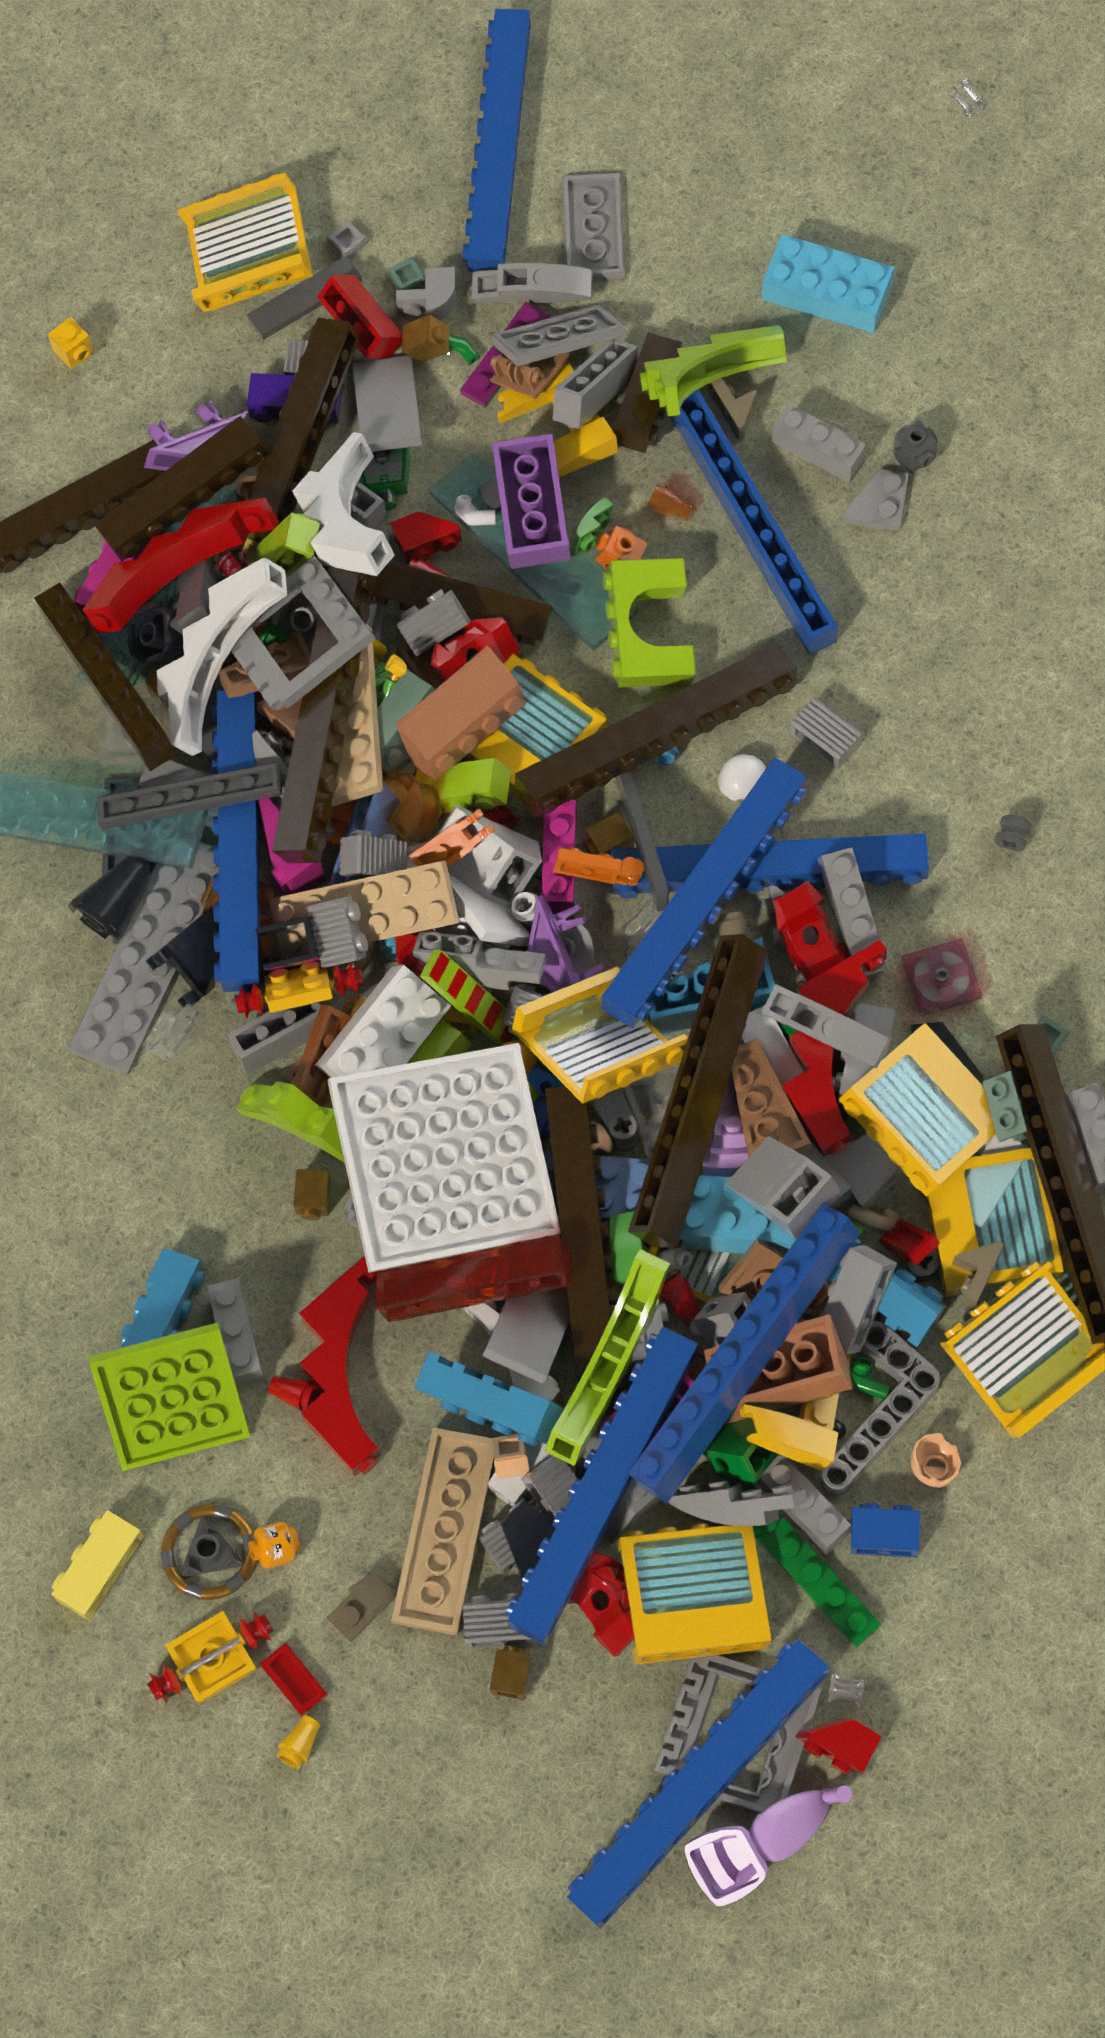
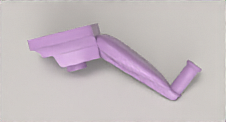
M732 1070L702 1165V1171L706 1175L733 1176L748 1159Z
M842 1785L833 1789L823 1788L821 1791L811 1790L797 1793L779 1800L764 1809L754 1819L750 1831L742 1826H726L713 1829L691 1839L685 1847V1853L696 1881L710 1900L717 1906H723L744 1897L753 1891L768 1873L766 1861H783L795 1854L816 1833L828 1813L829 1805L834 1802H849L852 1798V1791L848 1786Z

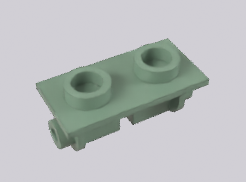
M1012 1071L983 1081L998 1142L1012 1137L1013 1141L1024 1140L1028 1129Z

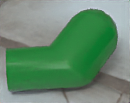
M453 335L449 336V353L444 355H449L451 350L456 351L469 365L480 359V354L467 339Z
M864 1356L855 1358L851 1364L850 1373L856 1388L860 1392L885 1400L891 1385L874 1379L870 1368L871 1361Z

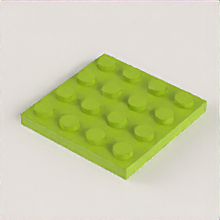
M218 1322L88 1357L122 1471L250 1438L248 1424Z

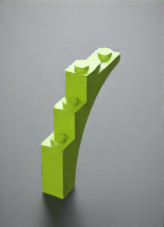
M776 325L709 335L710 344L677 348V358L644 362L645 372L640 373L642 391L648 392L650 400L658 399L659 406L665 407L668 417L680 415V407L684 400L694 391L711 382L742 371L787 362L784 332L781 326Z
M276 1081L273 1086L251 1083L242 1092L240 1101L235 1108L239 1113L294 1134L345 1163L334 1109L318 1106L296 1086L289 1083Z
M641 1249L638 1251L606 1329L575 1391L551 1431L545 1452L573 1466L578 1462L605 1418L613 1394L631 1365L636 1347L653 1321L660 1301L658 1297L670 1263Z

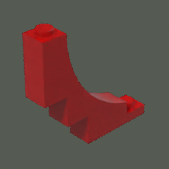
M266 498L192 509L178 532L153 536L138 559L114 563L83 611L97 633L120 631L135 612L171 580L207 558L243 544L250 533L274 530L279 520Z
M880 939L799 986L797 992L799 995L848 1017L857 1001L868 990V979L864 972L872 973L885 964L884 960L887 959V949ZM797 1031L789 1036L790 1045L806 1071L782 1084V1087L797 1117L823 1157L829 1153L831 1156H835L848 1147L847 1143L851 1141L850 1132L842 1119L833 1089L832 1067L835 1049Z
M365 1256L299 1312L302 1322L322 1342L300 1362V1365L307 1376L323 1392L301 1412V1415L309 1427L355 1477L360 1472L363 1474L370 1472L377 1465L378 1460L376 1458L380 1455L378 1448L368 1437L356 1416L350 1397L348 1363L355 1330L363 1312L371 1301L369 1292L362 1285L364 1283L367 1285L374 1283L382 1274V1271L368 1273Z

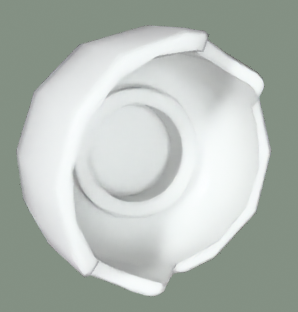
M740 754L730 758L723 765L717 781L720 791L733 801L745 799L766 770V766L760 759L752 755Z

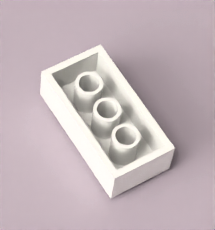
M392 966L315 1066L329 1078L406 1064L451 1005L406 966Z

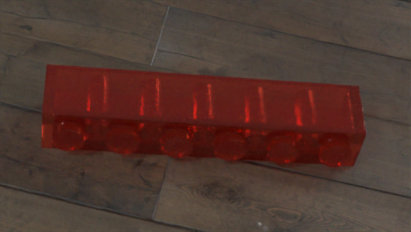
M545 1236L540 1240L525 1243L516 1242L510 1246L481 1250L480 1252L468 1255L451 1256L448 1259L434 1262L426 1261L419 1265L405 1268H392L389 1271L377 1273L376 1308L390 1323L571 1286V1251L560 1236Z

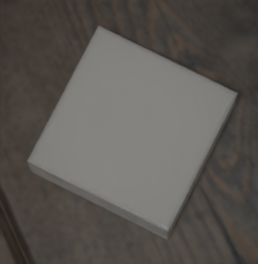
M347 221L327 237L328 243L343 257L347 256L348 259L369 243L368 238L350 221Z

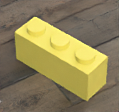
M109 1510L105 1512L103 1517L99 1515L94 1520L89 1530L91 1535L84 1545L81 1543L77 1546L71 1556L72 1564L66 1573L61 1572L52 1585L54 1591L51 1595L54 1599L88 1621L144 1538L140 1529Z

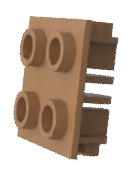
M564 353L521 366H516L505 355L493 356L491 366L495 374L490 379V382L537 399L570 357V354Z

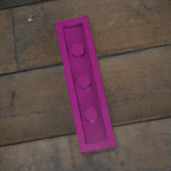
M525 301L504 331L549 319L550 314ZM494 345L460 389L461 395L485 408L501 387L490 382V379L495 374L491 366V359L493 356L504 355Z

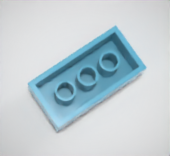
M781 234L762 281V300L874 333L893 286L894 267Z
M699 1176L681 1235V1240L687 1249L744 1254L758 1237L786 1255L796 1240L728 1188L725 1184L731 1177Z

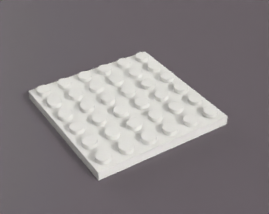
M519 1043L332 1077L327 1080L368 1273L561 1234Z

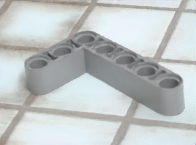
M873 1320L867 1335L871 1333L879 1334L883 1338V1342L878 1345H872L865 1339L861 1350L894 1378L899 1385L835 1453L834 1462L823 1469L821 1483L824 1490L831 1495L838 1496L847 1492L938 1391L940 1382L939 1371L881 1321ZM898 1354L903 1355L907 1358L908 1363L905 1366H896L891 1362V1357ZM920 1376H927L933 1381V1385L929 1388H921L915 1380ZM898 1400H906L912 1408L907 1412H900L896 1410L894 1403ZM875 1424H884L889 1428L890 1432L885 1436H878L874 1434L872 1427ZM857 1447L863 1448L868 1456L863 1460H855L851 1457L850 1451ZM835 1471L841 1472L846 1480L842 1484H833L828 1480V1475Z

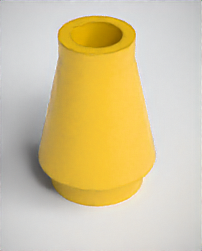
M304 1715L292 1731L279 1743L277 1757L285 1764L300 1769L303 1763L306 1764L316 1734L321 1727L320 1723Z

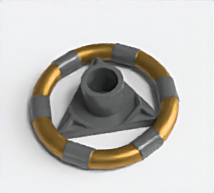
M215 1504L191 1508L173 1521L164 1536L161 1548L163 1570L171 1584L184 1595L199 1600H215L226 1597L243 1586L254 1570L256 1561L252 1560L248 1547V1542L253 1541L254 1531L248 1521L238 1512L234 1511V1509ZM213 1516L231 1522L240 1531L245 1550L244 1561L206 1517ZM201 1518L179 1573L176 1568L173 1551L175 1541L181 1531L194 1520ZM242 1566L239 1572L225 1584L213 1588H205L187 1582L184 1579L186 1577Z

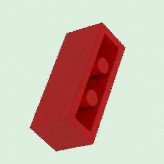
M331 275L318 294V300L334 320L350 322L360 336L357 348L366 359H387L391 357L402 342L403 334L355 275Z

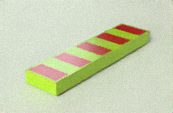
M441 949L433 950L420 977L496 1045L500 1046L506 1042H512L515 1035L508 1032L509 1026L502 1022L506 1008Z

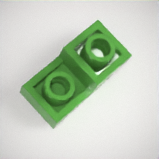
M606 497L591 507L581 520L570 549L572 557L577 556L583 551L589 552L598 542V533L604 530L610 523V514L614 504Z
M634 1211L610 1216L611 1258L617 1285L626 1282L638 1251L641 1249L649 1253V1250L644 1245V1241L628 1232Z

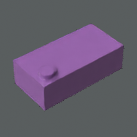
M552 433L492 443L507 553L511 569L571 560Z

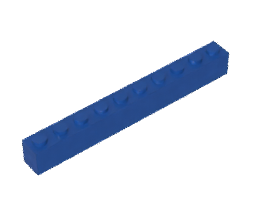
M495 8L494 20H489L488 38H492L491 44H486L485 61L489 62V68L483 69L482 84L483 87H486V94L481 93L480 111L484 112L483 118H478L477 136H481L480 143H475L474 161H478L477 168H472L471 186H475V192L469 193L468 210L472 211V218L466 219L465 234L469 237V244L463 245V262H468L469 272L498 270V264H505L531 29L530 10Z
M699 389L694 391L681 405L680 415L670 416L808 654L811 655L837 643V624Z
M217 691V702L212 703V719L217 721V731H212L213 750L217 749L218 759L212 760L213 775L257 766L252 734L258 730L257 698L255 692L228 699L225 691ZM259 800L218 807V816H213V833L218 835V845H213L214 864H219V874L213 875L214 893H219V903H215L213 908L215 923L219 922V933H214L215 952H220V962L214 963V976L216 982L220 981L223 992H238L239 987L243 991H252L253 984L262 990L261 935L255 933V929L261 927Z
M774 757L606 989L601 998V1009L632 1029L639 1020L642 1022L646 1020L653 1008V1005H651L652 1001L656 996L662 997L670 985L671 981L668 979L674 971L679 973L688 959L686 954L691 947L696 949L705 936L703 930L708 923L713 925L717 921L723 909L720 906L725 899L730 901L735 896L740 886L738 881L743 875L746 877L750 875L756 865L757 860L755 858L760 851L763 853L767 851L774 839L771 835L776 828L782 829L791 814L789 813L791 807L794 804L799 806L807 793V789L804 788L806 775Z
M926 833L772 841L765 853L760 851L756 856L755 860L757 862L748 877L743 875L738 881V884H740L739 888H745L748 892H760L764 890V887L775 885L781 891H789L795 889L796 886L802 885L805 881L809 882L815 889L825 888L817 859L823 855L850 847L853 849L862 882H871L874 886H885L890 884V881L900 880L909 885L922 882V879L928 878L929 866ZM711 844L655 847L668 886V894L670 892H677ZM637 848L611 849V856L614 859L622 861L626 857H633L634 859L638 858V860H641ZM645 872L642 873V878L637 885L613 884V895L619 894L621 898L630 899L637 897L638 893H651Z
M825 1203L821 1204L628 1473L643 1489L664 1503H668L859 1236L860 1232L849 1217Z
M663 1326L658 1335L653 1333L649 1338L644 1350L648 1354L643 1364L637 1362L630 1375L629 1380L633 1381L628 1392L622 1391L614 1406V1409L618 1411L613 1421L607 1420L599 1434V1438L602 1439L597 1451L591 1449L583 1466L587 1470L582 1480L576 1478L568 1493V1497L572 1498L566 1509L561 1507L552 1524L556 1529L551 1539L545 1537L538 1549L537 1556L541 1557L535 1569L529 1567L521 1583L525 1588L520 1598L514 1597L506 1610L505 1615L509 1617L507 1621L510 1629L544 1646L549 1640L633 1479L628 1473L653 1440L698 1354V1343Z
M799 1639L793 1645L790 1642L787 1643L776 1656L779 1661L771 1670L765 1668L753 1682L756 1687L748 1695L743 1693L735 1700L730 1708L733 1712L725 1721L719 1719L707 1733L710 1738L702 1747L697 1744L689 1751L684 1759L687 1762L679 1772L673 1770L661 1784L664 1789L657 1797H648L638 1809L641 1813L632 1824L629 1821L626 1822L616 1833L615 1838L618 1840L609 1850L604 1847L593 1858L591 1863L594 1867L586 1875L579 1874L569 1885L568 1889L571 1892L567 1895V1898L600 1929L831 1673L830 1667Z

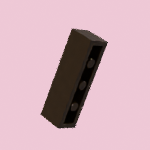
M647 333L614 424L613 432L617 437L618 446L646 454L649 443L655 444L660 426H657L656 423L658 419H664L666 409L659 406L658 399L650 400L648 392L642 391L640 373L645 372L644 362L677 358V348H681L682 342Z

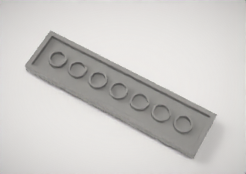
M179 833L161 854L146 890L69 1047L70 1053L128 1075L177 971L169 960L153 971L146 963V960L205 912L214 893L213 875L219 874V864H214L212 846Z

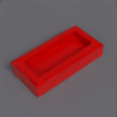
M900 1220L893 1229L884 1234L879 1240L880 1244L887 1251L915 1265L920 1263L940 1244L935 1235L904 1220Z
M284 1643L260 1663V1666L301 1717L328 1696L287 1643Z

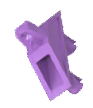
M209 401L208 407L203 403L198 407L196 413L202 418L207 427L179 438L173 437L163 420L159 421L158 426L153 422L148 427L147 432L158 446L149 449L144 468L166 471L240 415L245 420L248 411L228 419H223L212 401Z
M545 895L537 898L527 951L546 954V965L540 984L555 992L590 978L606 969V967L601 963L581 973L575 972L561 937V932L580 924H585L586 917L570 920L571 916L582 910L579 904L553 914Z

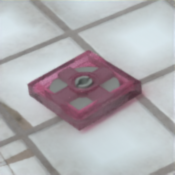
M962 938L901 956V961L921 1016L982 999V992Z

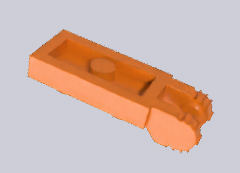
M477 809L461 821L459 819L414 851L409 857L416 867L446 860L447 867H449L478 846L477 843L495 830L492 825L481 829L474 837L471 836L466 827L478 821L483 815L481 810Z
M568 847L565 849L559 848L554 860L553 872L610 884L634 886L641 880V875L645 868L644 862L638 860V858L626 857L621 861L614 859L608 854L600 853L594 855L584 853L577 848Z

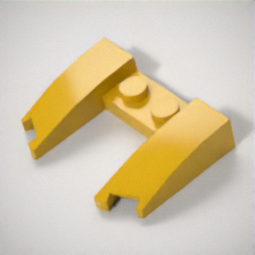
M566 360L537 399L508 388L499 393L498 400L499 402H504V410L498 412V422L500 424L549 403L554 405L555 387L574 371L568 360ZM597 413L580 429L568 427L570 433L554 441L559 477L618 453L616 435L605 418H600Z
M851 1354L846 1355L848 1367L850 1364ZM839 1393L801 1403L799 1418L744 1404L740 1407L741 1417L753 1418L756 1433L750 1434L747 1437V1441L822 1471L834 1462L838 1432L834 1431L833 1428Z

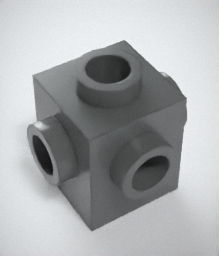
M920 421L911 426L905 425L895 435L894 457L901 465H905L912 474L920 468L927 467L934 461L938 439L933 430L929 427L925 428Z

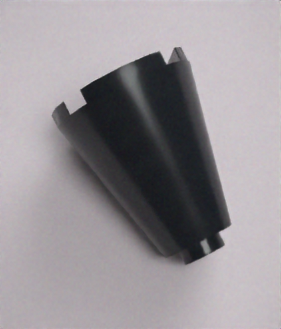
M155 603L145 604L138 609L135 615L139 617L135 624H130L128 629L127 642L131 656L137 658L138 662L144 665L170 664L184 656L183 635L170 626L171 620L176 618V613Z
M129 856L73 898L68 905L72 913L78 909L83 914L79 920L104 939L111 935L113 937V944H117L123 937L152 877L149 872L151 866L139 856H136L134 859Z

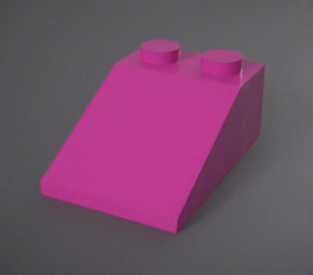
M269 798L260 799L262 819L270 858L274 868L271 873L277 881L275 883L276 888L282 896L316 889L326 881L321 862L286 863L272 851L280 811Z

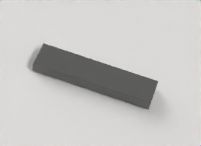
M344 256L314 274L313 277L307 278L248 313L247 318L264 340L320 307L322 303L318 300L317 296L331 275H355L360 282H362V276L347 256Z

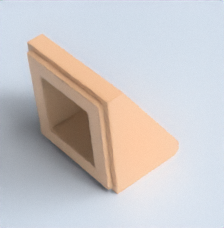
M519 1434L491 1438L495 1470L498 1478L524 1475L530 1472L526 1443L517 1439Z

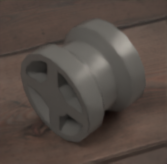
M1015 815L1002 816L1000 821L1001 831L996 834L995 843L1000 847L1017 852L1025 850V835L1030 833L1031 823Z
M933 1250L924 1258L926 1261L922 1260L917 1265L906 1260V1271L916 1277L915 1281L928 1282L937 1274L939 1256L936 1250Z

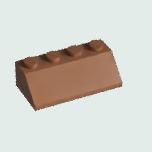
M486 646L395 724L412 765L436 781L464 756L473 751L491 733L495 732L512 715L517 713L526 702L517 680L492 649Z
M830 1314L794 1325L726 1420V1424L750 1418L741 1417L740 1407L744 1404L775 1411L853 1389L847 1358ZM719 1346L704 1350L706 1364Z

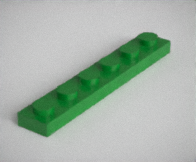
M743 1480L738 1482L742 1483L743 1491L757 1489L751 1482ZM779 1512L778 1520L767 1525L753 1526L754 1537L856 1649L881 1627L882 1624Z

